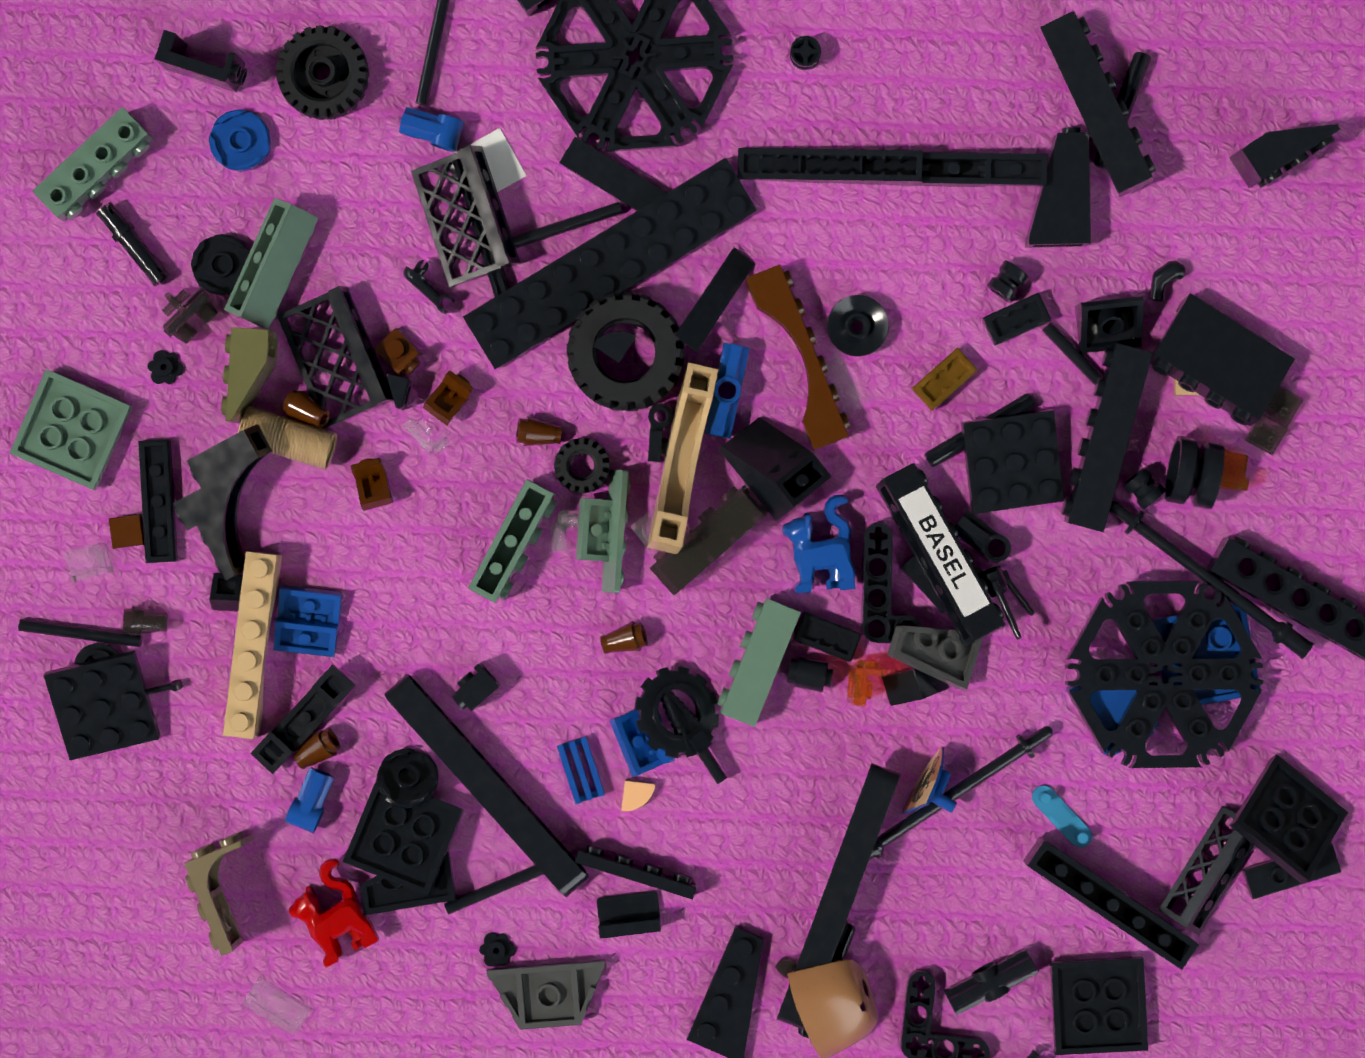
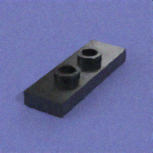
M1332 842L1309 881L1305 883L1341 872ZM1273 860L1242 869L1252 899L1302 885Z

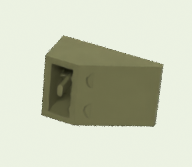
M231 327V334L226 335L225 351L230 353L229 365L224 366L223 382L228 384L227 396H223L221 403L222 415H226V421L241 423L245 410L248 406H252L277 365V333L268 329Z

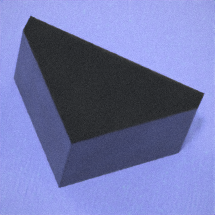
M913 667L881 676L890 706L921 700L949 689L948 684Z

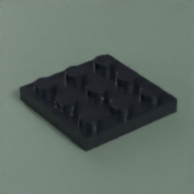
M1049 409L961 422L971 513L980 514L1064 501L1054 410Z
M135 650L47 671L43 675L70 761L160 738V731Z
M1276 754L1268 761L1230 826L1303 884L1309 881L1348 812Z
M376 779L343 862L430 896L464 809L434 797L418 807H396L387 802L381 795Z
M1142 956L1050 961L1054 1053L1056 1055L1148 1051L1144 958Z

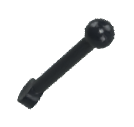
M174 680L170 684L148 688L147 691L148 695L167 690L177 691L183 685L181 680Z

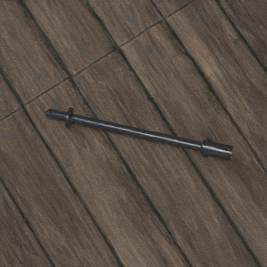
M1112 501L1109 512L1128 525L1124 531L1126 534L1135 530L1207 585L1221 592L1222 596H1226L1230 602L1271 631L1275 643H1282L1301 659L1309 653L1314 643L1292 629L1293 625L1290 622H1278L1143 522L1141 519L1144 512L1140 511L1135 516L1118 502Z
M1044 726L1026 739H1023L1020 734L1016 735L1017 745L944 792L943 795L955 801L1024 754H1027L1031 759L1035 756L1031 750L1053 735V729L1050 726ZM930 802L928 806L920 808L879 835L869 861L874 857L878 859L883 856L882 852L885 846L943 808Z

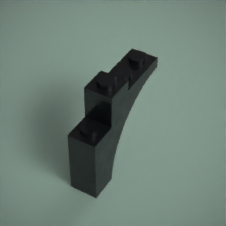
M259 424L251 426L187 460L191 475L198 482L201 489L173 503L178 519L184 524L187 531L196 526L198 527L203 543L208 546L215 559V565L223 574L225 580L244 570L245 557L240 545L237 526V511L242 488L253 468L262 458L272 452Z

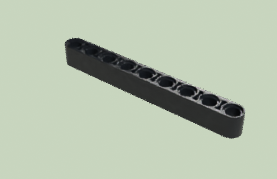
M406 674L384 694L390 704L562 895L568 897L590 877L581 864L575 863L576 858L409 674Z
M874 763L871 764L794 972L831 963L899 781L900 773ZM789 984L777 1020L805 1030L796 1009Z

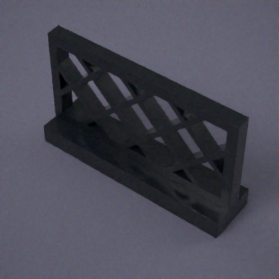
M469 145L459 149L460 152L411 171L449 287H454L504 267H511L521 263L482 146ZM461 159L464 172L459 181L448 175L452 163ZM430 171L440 176L434 191L425 186L422 177L423 174ZM446 179L458 185L452 200L440 195ZM463 189L472 192L474 201L470 210L457 204ZM437 199L449 204L443 220L436 217L433 210ZM455 208L468 214L462 229L449 223ZM473 217L481 221L484 228L480 239L467 233ZM447 228L459 234L453 249L444 244L443 236ZM465 237L477 243L471 259L459 253ZM483 247L492 252L494 264L484 266L477 262ZM456 257L469 263L464 275L458 278L455 277L452 268ZM474 267L479 268V270L473 271Z
M337 286L328 290V293L277 315L311 398L323 409H325L329 397L343 403L339 415L329 419L324 428H328L393 400L390 387L348 287ZM329 301L333 310L329 322L315 317L319 304ZM311 308V311H310L309 314L303 312V311L308 310V309ZM297 314L308 318L302 334L292 331L288 318ZM336 320L339 326L334 325ZM313 321L327 326L321 342L307 337ZM332 329L343 334L345 340L341 351L326 345ZM295 336L298 337V338H300V340H299L298 343H297V340H296ZM305 341L319 346L314 362L304 359L301 351ZM347 348L349 349L351 355L346 353ZM324 349L339 354L333 371L319 365ZM344 357L353 360L356 365V371L352 379L338 373ZM307 365L312 366L310 372ZM317 369L331 374L326 390L317 388L314 384L313 378ZM359 376L361 377L363 383L358 382ZM336 377L351 383L345 399L331 393ZM356 385L366 389L370 402L360 406L350 401ZM319 393H320V394H323L322 400H321V398H320V396H319ZM348 405L354 408L346 412Z

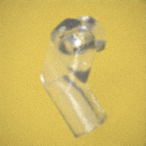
M565 509L560 511L551 525L552 551L567 550L566 531L568 527L578 525V513L576 511H567Z

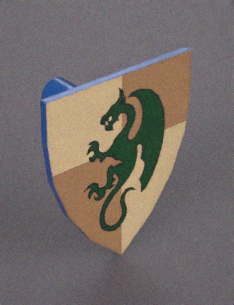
M940 747L923 770L902 811L903 814L928 806L930 801L950 813L956 807L954 800L943 795L951 777V773L942 770L945 758L944 747Z

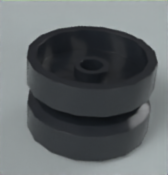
M1178 436L1176 438L1166 473V502L1184 504L1190 497L1193 507L1212 509L1218 496L1225 459L1223 443L1205 441L1199 448L1196 438Z

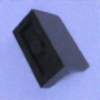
M656 891L597 898L600 939L661 932L660 910Z

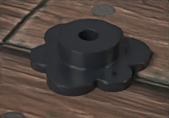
M162 350L156 351L153 355L154 361L148 363V369L152 372L151 379L156 384L164 382L173 384L176 380L175 377L180 376L184 370L183 365L177 362L178 356L175 353L167 354ZM163 365L167 366L166 370L162 369Z
M488 933L484 937V944L480 946L479 952L485 955L484 963L487 966L493 967L497 963L504 966L508 963V957L514 954L515 947L511 942H508L506 934L497 936L495 933ZM494 948H498L499 952H495Z

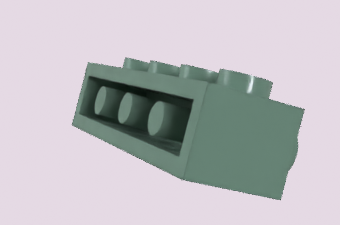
M121 107L32 191L58 219L64 222L67 219L72 220L82 212V205L89 198L95 199L105 190L104 184L112 177H119L127 170V163L134 156H142L150 148L149 142L154 138L129 111Z
M274 198L224 310L260 327L269 329L276 317L281 300L289 288V283L295 269L302 259V254L308 240L314 232L318 217L290 203Z
M526 479L468 589L494 603H497L500 598L504 600L507 598L514 585L509 580L514 571L520 573L525 565L528 556L524 555V552L529 543L534 546L539 539L543 529L538 526L544 516L549 519L557 505V502L553 500L556 494Z
M765 598L764 603H757L751 618L756 620L753 631L746 630L740 645L741 648L745 649L741 661L734 660L728 675L733 677L729 689L723 688L717 705L722 706L721 714L753 727L756 726L801 614L800 611Z

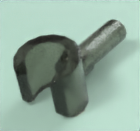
M785 956L781 958L775 968L782 976L788 979V973L795 971L797 963L790 957Z

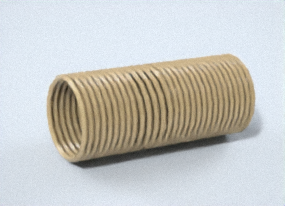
M252 406L247 407L241 419L238 433L259 424L272 449L270 453L285 458L288 457V459L291 458V460L294 459V461L297 460V462L299 461L323 470L327 469L337 442L336 432L334 433L333 431L331 432L291 418L288 419V417H281V415L278 416L263 409Z

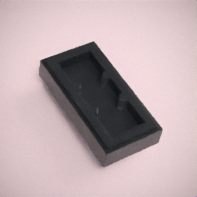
M1038 292L983 317L982 320L994 346L1051 321V318Z
M804 611L793 640L851 662L862 634Z

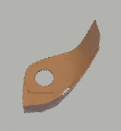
M843 960L788 973L796 1009L811 1043L821 1058H830L864 1039L873 1031L877 1024L878 1013L867 976L854 960ZM862 979L865 981L868 997L865 994ZM862 1002H864L865 1004V1011H861L860 1005Z

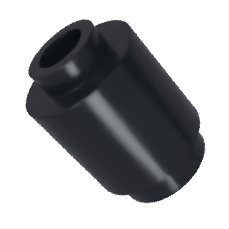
M800 657L799 660L792 658L787 683H792L797 688L823 692L824 687L830 688L833 669H828L829 662Z

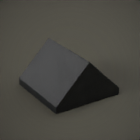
M1143 296L1084 302L1076 305L1075 313L1080 353L1105 351L1106 348L1111 349L1113 343L1133 348L1141 347L1144 310Z

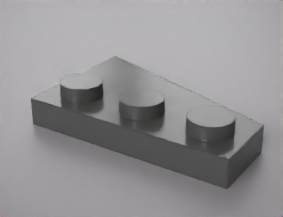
M896 626L887 655L959 690H967L983 638L965 647L956 630Z

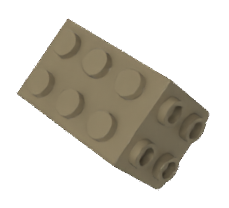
M242 831L220 841L219 847L215 848L214 843L196 849V851L190 853L192 858L184 863L188 875L185 876L187 885L192 893L196 892L200 902L197 904L199 915L203 921L207 920L211 929L209 933L211 945L214 950L219 949L221 956L233 952L243 943L219 881V866L225 854L245 846L253 840L252 834L244 836Z

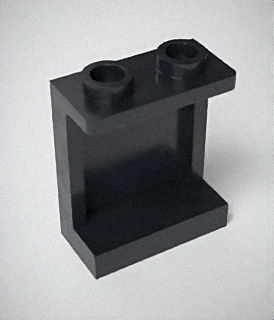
M167 30L163 31L155 60L166 70L233 92H237L238 86H243L247 77V68H244L245 62L236 53L229 51L224 67L220 68L184 56L188 44L176 33Z

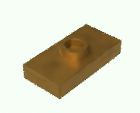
M957 347L911 389L930 411H933L977 372L978 369Z

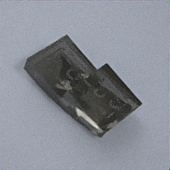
M1279 386L1260 420L1251 426L1245 441L1273 455L1286 434L1289 423L1302 404L1303 398Z

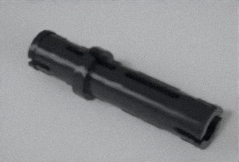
M112 202L107 204L108 207L104 205L97 211L96 215L113 234L112 239L124 247L152 282L153 286H157L158 282L162 283L170 274L135 233L133 224L126 222Z

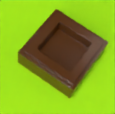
M141 514L109 518L113 549L144 545Z

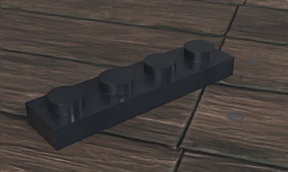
M587 845L586 849L579 848L575 863L693 900L696 884L691 882L692 877L675 872L673 877L662 873L663 868L646 863L645 867L633 864L634 859L621 854H616L615 858L604 855L605 850L596 846Z

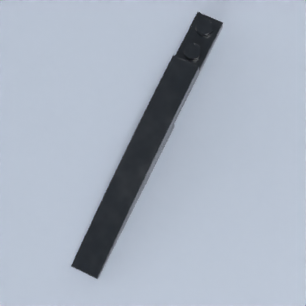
M738 148L737 177L740 180L900 186L1043 187L1047 186L1048 154L923 152V150Z

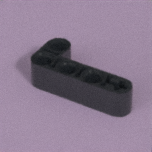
M879 522L868 525L863 533L861 630L864 637L871 642L891 643L896 626H899L903 621H911L914 627H921V624L912 616L891 614L893 536L890 528L886 524ZM876 527L880 528V533H885L886 535L885 539L880 540L879 549H886V555L879 553L868 554L869 548L875 549V540L870 539L869 535L875 532ZM875 558H880L885 563V571L879 576H874L869 571V563ZM874 589H880L885 596L884 602L880 606H872L868 601L869 593ZM873 620H880L884 624V632L879 637H872L868 633V625Z

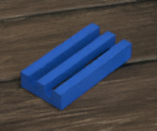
M587 736L557 745L575 804L604 796L605 792ZM581 744L597 789L591 792L577 746ZM568 748L571 749L585 792L581 796L565 750Z

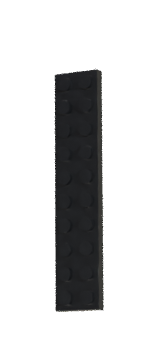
M725 157L464 315L463 318L494 369H497L576 321L578 315L582 311L584 312L589 307V304L596 299L599 301L605 298V295L612 293L617 295L756 212L757 209Z

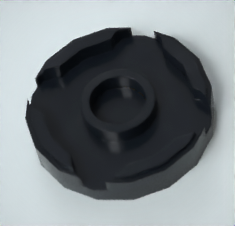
M219 234L208 239L206 238L199 243L192 256L191 268L197 283L211 294L220 296L231 295L250 251L244 243L234 236Z
M410 748L395 750L387 755L381 762L377 773V784L381 795L387 802L402 808L418 807L429 801L437 790L439 780L437 766L431 757L424 752L422 754Z

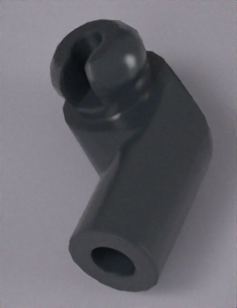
M1169 261L1158 268L1152 275L1149 299L1164 301L1167 284L1176 279L1181 280L1186 273L1185 266L1178 261Z

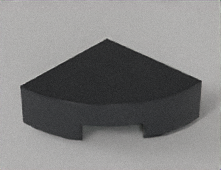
M622 331L611 332L599 338L593 347L620 363L636 336Z

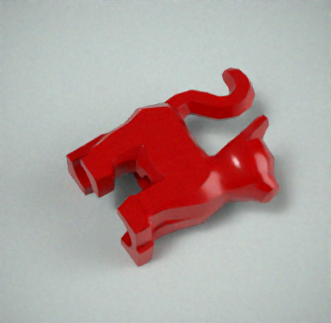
M336 858L324 861L320 866L319 876L321 882L328 888L341 890L343 898L332 907L321 911L318 898L312 886L309 885L306 887V892L296 898L289 908L290 916L306 923L311 938L325 952L323 964L326 968L338 962V957L342 956L341 946L337 937L349 932L353 937L351 945L354 950L359 949L361 946L366 948L379 941L372 921L362 912V906L356 898L354 887L348 880L332 876V870L339 865V860Z

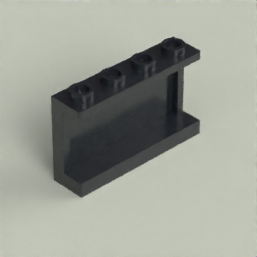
M1190 293L1181 301L1176 309L1177 314L1154 350L1150 364L1157 373L1164 376L1169 375L1179 381V386L1184 390L1196 392L1204 397V401L1211 407L1216 409L1222 408L1231 414L1230 417L1235 422L1251 426L1262 417L1295 358Z

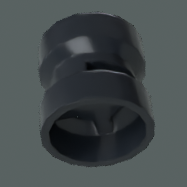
M1005 260L999 268L1000 273L998 276L993 277L986 286L1003 300L1012 303L1017 296V289L1026 284L1029 276L1019 267Z
M1147 467L1142 468L1123 485L1128 493L1135 495L1137 498L1136 503L1142 509L1150 506L1166 491L1161 483H1156L1152 479V473Z

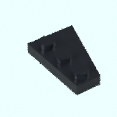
M449 849L430 896L379 876H375L360 884L364 915L366 916L457 900Z

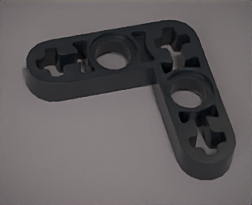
M916 969L912 971L906 983L900 1047L903 1054L907 1058H957L959 1053L958 1042L960 1041L963 1042V1049H973L974 1044H978L983 1054H978L977 1058H989V1048L982 1038L931 1031L935 980L927 970ZM920 976H924L925 981L930 983L929 987H923L922 991L923 999L928 998V1002L919 999L910 1000L911 996L917 998L918 989L913 985V981H918ZM921 1006L926 1010V1017L921 1022H913L909 1018V1012L913 1007ZM913 1037H917L919 1043L928 1045L927 1039L933 1038L930 1045L932 1054L926 1055L928 1050L924 1047H917L916 1052H911L910 1047L906 1046V1043L912 1042ZM942 1040H948L953 1044V1051L948 1056H940L936 1052V1046ZM961 1052L962 1058H972L970 1053Z

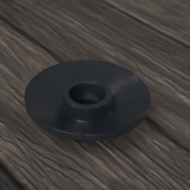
M848 296L840 300L832 308L828 316L827 332L831 342L839 351L849 356L860 357L875 352L884 343L888 334L889 323L885 310L876 300L868 296ZM854 321L862 323L863 329L861 332H854L851 325Z

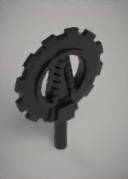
M676 666V671H669L668 667L657 670L656 677L652 680L647 677L640 686L643 689L641 697H636L634 710L639 712V720L636 721L639 732L645 733L649 739L646 743L653 750L657 751L660 748L665 751V756L678 758V754L685 753L686 758L698 755L717 784L721 783L727 776L708 749L712 745L711 741L714 738L711 735L713 727H718L719 714H715L714 704H717V698L714 691L710 693L705 686L707 681L700 674H696V676L690 674L689 668ZM671 690H679L686 693L695 705L696 715H693L694 713L691 710L689 711V708L684 706V703ZM660 701L663 703L662 706L666 710L665 713L668 715L669 722L671 721L670 725L674 728V733L668 731L659 719L658 706Z

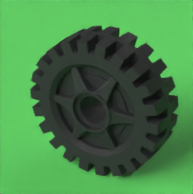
M321 25L316 26V28H305L303 32L295 33L292 40H287L284 44V50L280 51L278 55L279 62L276 63V78L283 96L293 108L310 118L331 120L336 119L337 116L348 114L349 110H353L358 106L357 103L359 100L362 101L365 96L364 92L368 88L369 68L363 50L352 37L342 30ZM321 66L330 67L328 78L324 80L316 79L317 69Z

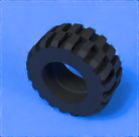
M623 292V294L617 295L612 293L605 295V298L599 301L596 299L589 304V307L584 312L582 311L578 315L575 325L571 327L569 332V341L566 349L567 363L578 387L595 403L615 411H638V409L655 405L654 403L667 396L673 386L676 385L684 364V342L675 336L679 330L676 320L659 302L657 303L651 300L650 297L642 294L641 296L635 295L633 292ZM628 323L641 327L650 335L655 346V358L651 368L642 377L633 381H619L608 376L600 367L597 359V349L593 347L595 342L608 329L618 324Z

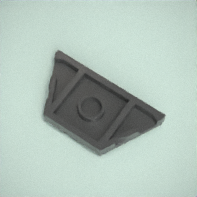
M605 959L487 969V976L493 982L500 994V998L510 1010L512 1018L520 1030L581 1025L605 967Z

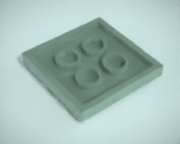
M46 369L9 453L87 488L97 490L133 406Z

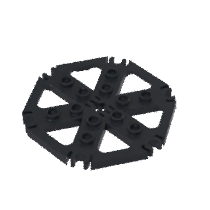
M616 0L558 1L536 46V50L542 48L549 49L548 52L539 51L536 53V59L544 58L548 60L547 67L538 68L537 74L540 76L551 75L547 78H538V80L577 138H579L581 131L586 128L587 130L582 136L583 142L587 143L591 135H597L600 138L597 144L598 150L604 148L606 139H609V145L605 152L676 147L670 135H674L676 141L682 145L684 143L683 138L680 136L682 129L688 128L694 136L697 135V128L691 123L693 120L702 130L733 67V64L728 66L720 64V62L730 63L733 61V55L725 56L720 51L723 46H731L732 39L723 38L719 40V37L731 36V34L708 0H691L709 26V32L706 36L664 39L661 38L677 5L682 0H644L633 25ZM574 7H580L586 12L606 43L561 46L557 41V35L568 12ZM642 43L640 57L643 60L641 62L636 61L627 71L629 57L626 54L628 52L633 53ZM648 47H651L649 53L647 54L646 51ZM640 69V71H639V73H638V75H637V77H636L635 74H636L637 70ZM709 70L712 74V81L701 104L694 109L688 108L663 71ZM608 75L590 113L586 116L576 114L560 90L561 82L566 78ZM636 89L661 125L660 132L655 136L625 138L618 132V126Z
M1128 581L1126 583L1130 586L1132 594H1130V590L1125 584L1118 585L1122 592L1121 598L1116 600L1111 592L1105 593V599L1111 604L1110 606L1105 603L1103 597L1099 598L1066 660L1076 659L1079 661L1078 664L1069 663L1065 665V669H1074L1077 672V678L1074 681H1065V685L1079 687L1075 691L1066 690L1102 753H1105L1109 744L1112 743L1113 745L1107 750V756L1113 758L1118 750H1122L1124 758L1120 764L1124 766L1130 764L1132 755H1134L1133 762L1128 768H1201L1202 766L1198 762L1197 755L1201 763L1209 765L1210 761L1207 758L1208 750L1213 749L1218 757L1224 756V751L1229 752L1263 690L1250 688V685L1263 684V680H1255L1251 676V671L1254 668H1263V664L1249 661L1252 658L1262 659L1261 655L1227 597L1223 596L1217 606L1216 603L1220 601L1222 593L1216 591L1211 599H1207L1204 592L1208 585L1205 583L1197 587L1196 594L1194 591L1200 581ZM1149 594H1179L1185 600L1164 640L1143 605L1144 598ZM1215 619H1223L1240 646L1238 656L1221 659H1192L1211 623ZM1105 620H1114L1136 659H1095L1090 655L1089 647ZM1173 663H1181V666L1173 667ZM1149 664H1155V667H1149ZM1165 665L1167 671L1179 673V676L1166 678V683H1163L1162 678L1149 676V673L1162 671ZM1149 682H1155V685H1149ZM1173 682H1181V685H1173ZM1098 690H1136L1115 730H1107L1090 703L1091 694ZM1193 690H1236L1240 694V704L1226 728L1218 730L1213 726ZM1164 709L1187 746L1186 751L1181 755H1150L1146 751V741ZM1219 742L1222 744L1224 751L1222 747L1218 745Z

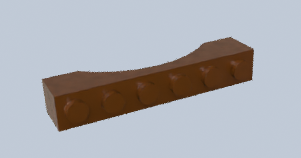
M779 264L746 277L745 282L756 309L770 316L784 328L802 356L808 384L807 405L802 425L812 450H817L847 438V430L851 429V425L846 413H839L835 402L840 400L835 385L833 383L828 385L824 373L829 371L823 356H817L813 345L817 344V340L811 326L805 328L801 316L806 315L800 298L794 299L790 288L794 287V283L789 270L783 271Z

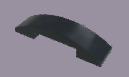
M332 664L308 693L250 754L268 771L274 774L355 687V684Z

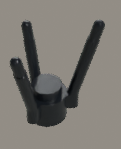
M995 566L981 572L978 576L985 580L989 596H997L1017 640L1021 639V633L1003 594L1007 591L1006 585L1030 616L1034 615L1033 609L1012 582L1007 570L1002 571L1001 566Z

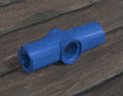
M729 343L723 344L705 434L731 439L750 348ZM725 382L733 384L736 388L735 396L731 399L722 398L718 393L721 384Z

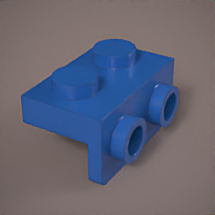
M634 709L609 720L632 777L675 760V758L665 756V751L660 748L655 751L646 743L649 739L644 732H639L636 721L639 720V712ZM658 712L659 719H660V721H661V723H662L661 716H660V714H659V712Z

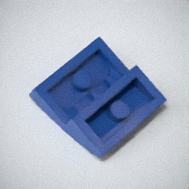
M281 585L279 590L278 618L275 621L273 650L335 657L343 592Z

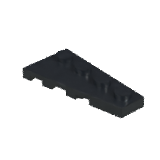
M738 926L734 927L686 1040L727 1058H744L763 937Z

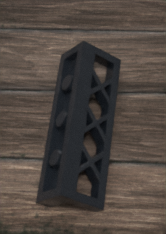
M1224 806L1221 807L1158 909L1200 935L1254 847L1251 842L1235 829L1231 834L1222 835L1221 826L1226 818L1229 816L1234 819L1236 813ZM1218 844L1219 854L1217 858L1207 862L1205 852L1208 847ZM1202 870V882L1199 886L1190 888L1189 878L1192 873ZM1185 897L1187 906L1181 916H1179L1170 909L1176 899Z

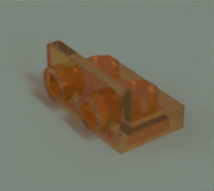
M857 660V665H849L847 702L854 706H866V699H871L872 681L867 679L868 675L886 676V669L879 667V662Z

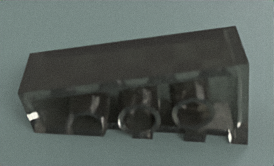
M746 484L739 490L735 486L729 489L720 497L724 503L716 510L710 506L698 517L701 523L695 529H692L690 526L686 527L683 545L678 554L659 551L653 556L656 563L650 569L673 596L769 513Z

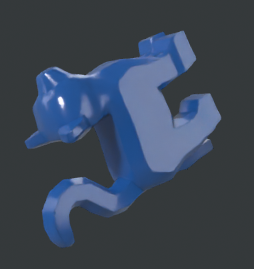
M834 495L825 504L824 513L828 522L839 528L838 535L834 538L813 541L814 526L808 512L804 513V517L795 518L783 525V535L788 537L793 543V559L800 575V581L795 584L796 593L811 592L815 570L828 569L830 572V578L826 580L827 590L840 588V590L855 589V570L850 558V536L852 530L849 521L837 513L838 506L848 503L849 500L846 496Z

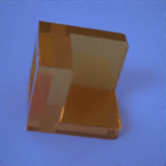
M1225 450L1220 488L1248 491L1249 479L1245 478L1248 462L1247 455Z

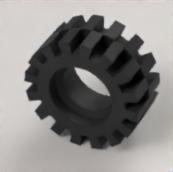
M587 438L572 439L560 447L561 449L555 456L554 468L557 479L565 488L576 493H589L597 490L605 483L610 472V460L607 452L599 443ZM578 454H587L594 461L593 472L585 478L575 476L570 469L571 460Z

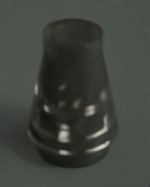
M133 605L132 608H124L123 633H130V636L160 631L167 632L168 613H159Z

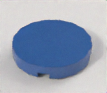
M240 109L228 111L217 118L213 124L214 126L209 135L211 153L217 162L229 170L238 172L253 170L262 164L268 156L272 142L270 131L264 121L252 112Z

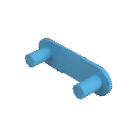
M1042 785L1035 788L1032 793V800L1041 812L1074 846L1079 848L1087 846L1092 839L1091 830L1050 787Z

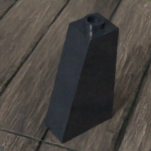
M1079 127L1062 128V133H1057L1054 136L1048 157L1047 186L1040 187L1025 240V248L1087 247L1091 244L1089 132H1081Z

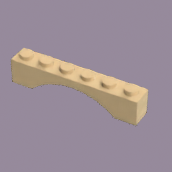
M688 362L683 371L647 548L678 554L682 548L698 455L713 398L718 369Z
M246 551L223 736L246 739L260 737L266 651L282 555L255 551Z

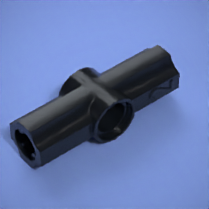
M1023 949L998 963L994 961L981 966L969 978L943 991L957 1016L984 1001L991 1002L1004 996L1010 991L1011 987L1038 974V971L1027 950Z

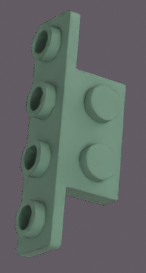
M610 470L608 500L580 498L576 559L604 561L602 592L620 593V587L624 581L622 557L626 551L624 528L628 521V510L626 508L627 494L630 491L628 470Z

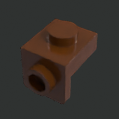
M449 370L441 384L424 403L423 409L448 426L469 400L473 387L465 377Z
M368 458L351 465V471L356 480L360 505L363 511L393 503L387 471L380 458Z

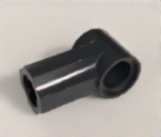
M967 510L954 526L958 537L983 555L987 561L998 563L1009 556L1011 552L1009 540L998 534ZM992 540H998L1003 544L1004 553L1002 556L993 557L989 554L988 545Z

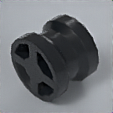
M800 36L795 39L790 50V61L793 66L800 70L814 68L819 62L821 54L820 44L811 36Z

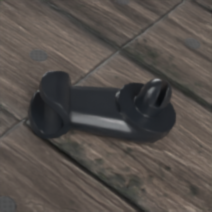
M420 260L413 270L406 266L403 270L405 279L436 305L442 314H447L448 311L440 307L441 301L448 299L455 302V299L447 294L441 295L423 277L428 270V262H426L422 269L420 267L424 260Z

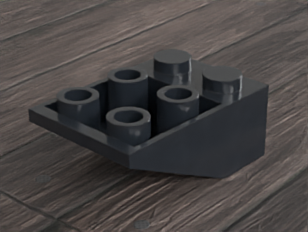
M1338 124L1270 131L1229 158L1248 188L1255 184L1262 188L1283 174L1280 168L1284 167L1288 171L1309 158L1306 151L1309 150L1313 155L1335 141L1333 134L1339 131L1340 127Z
M760 417L718 448L775 521L779 520L832 477L813 452Z

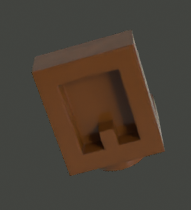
M397 328L374 349L400 376L404 373L410 375L421 364L419 358L423 355Z

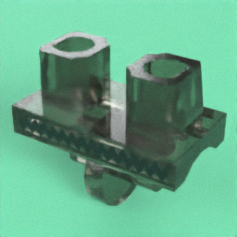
M202 287L184 305L183 302L190 296L185 289L176 297L168 291L164 296L169 303L162 311L167 316L171 315L176 309L178 311L162 327L169 337L174 335L177 339L187 344L197 334V330L187 321L196 314L207 324L218 312L209 300L208 293Z

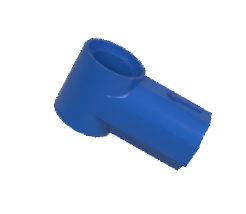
M406 107L401 118L399 133L428 141L430 145L437 148L456 152L465 122L443 114L436 116Z
M310 767L298 797L294 798L288 810L285 822L314 834L324 812L322 807L335 777L327 772Z

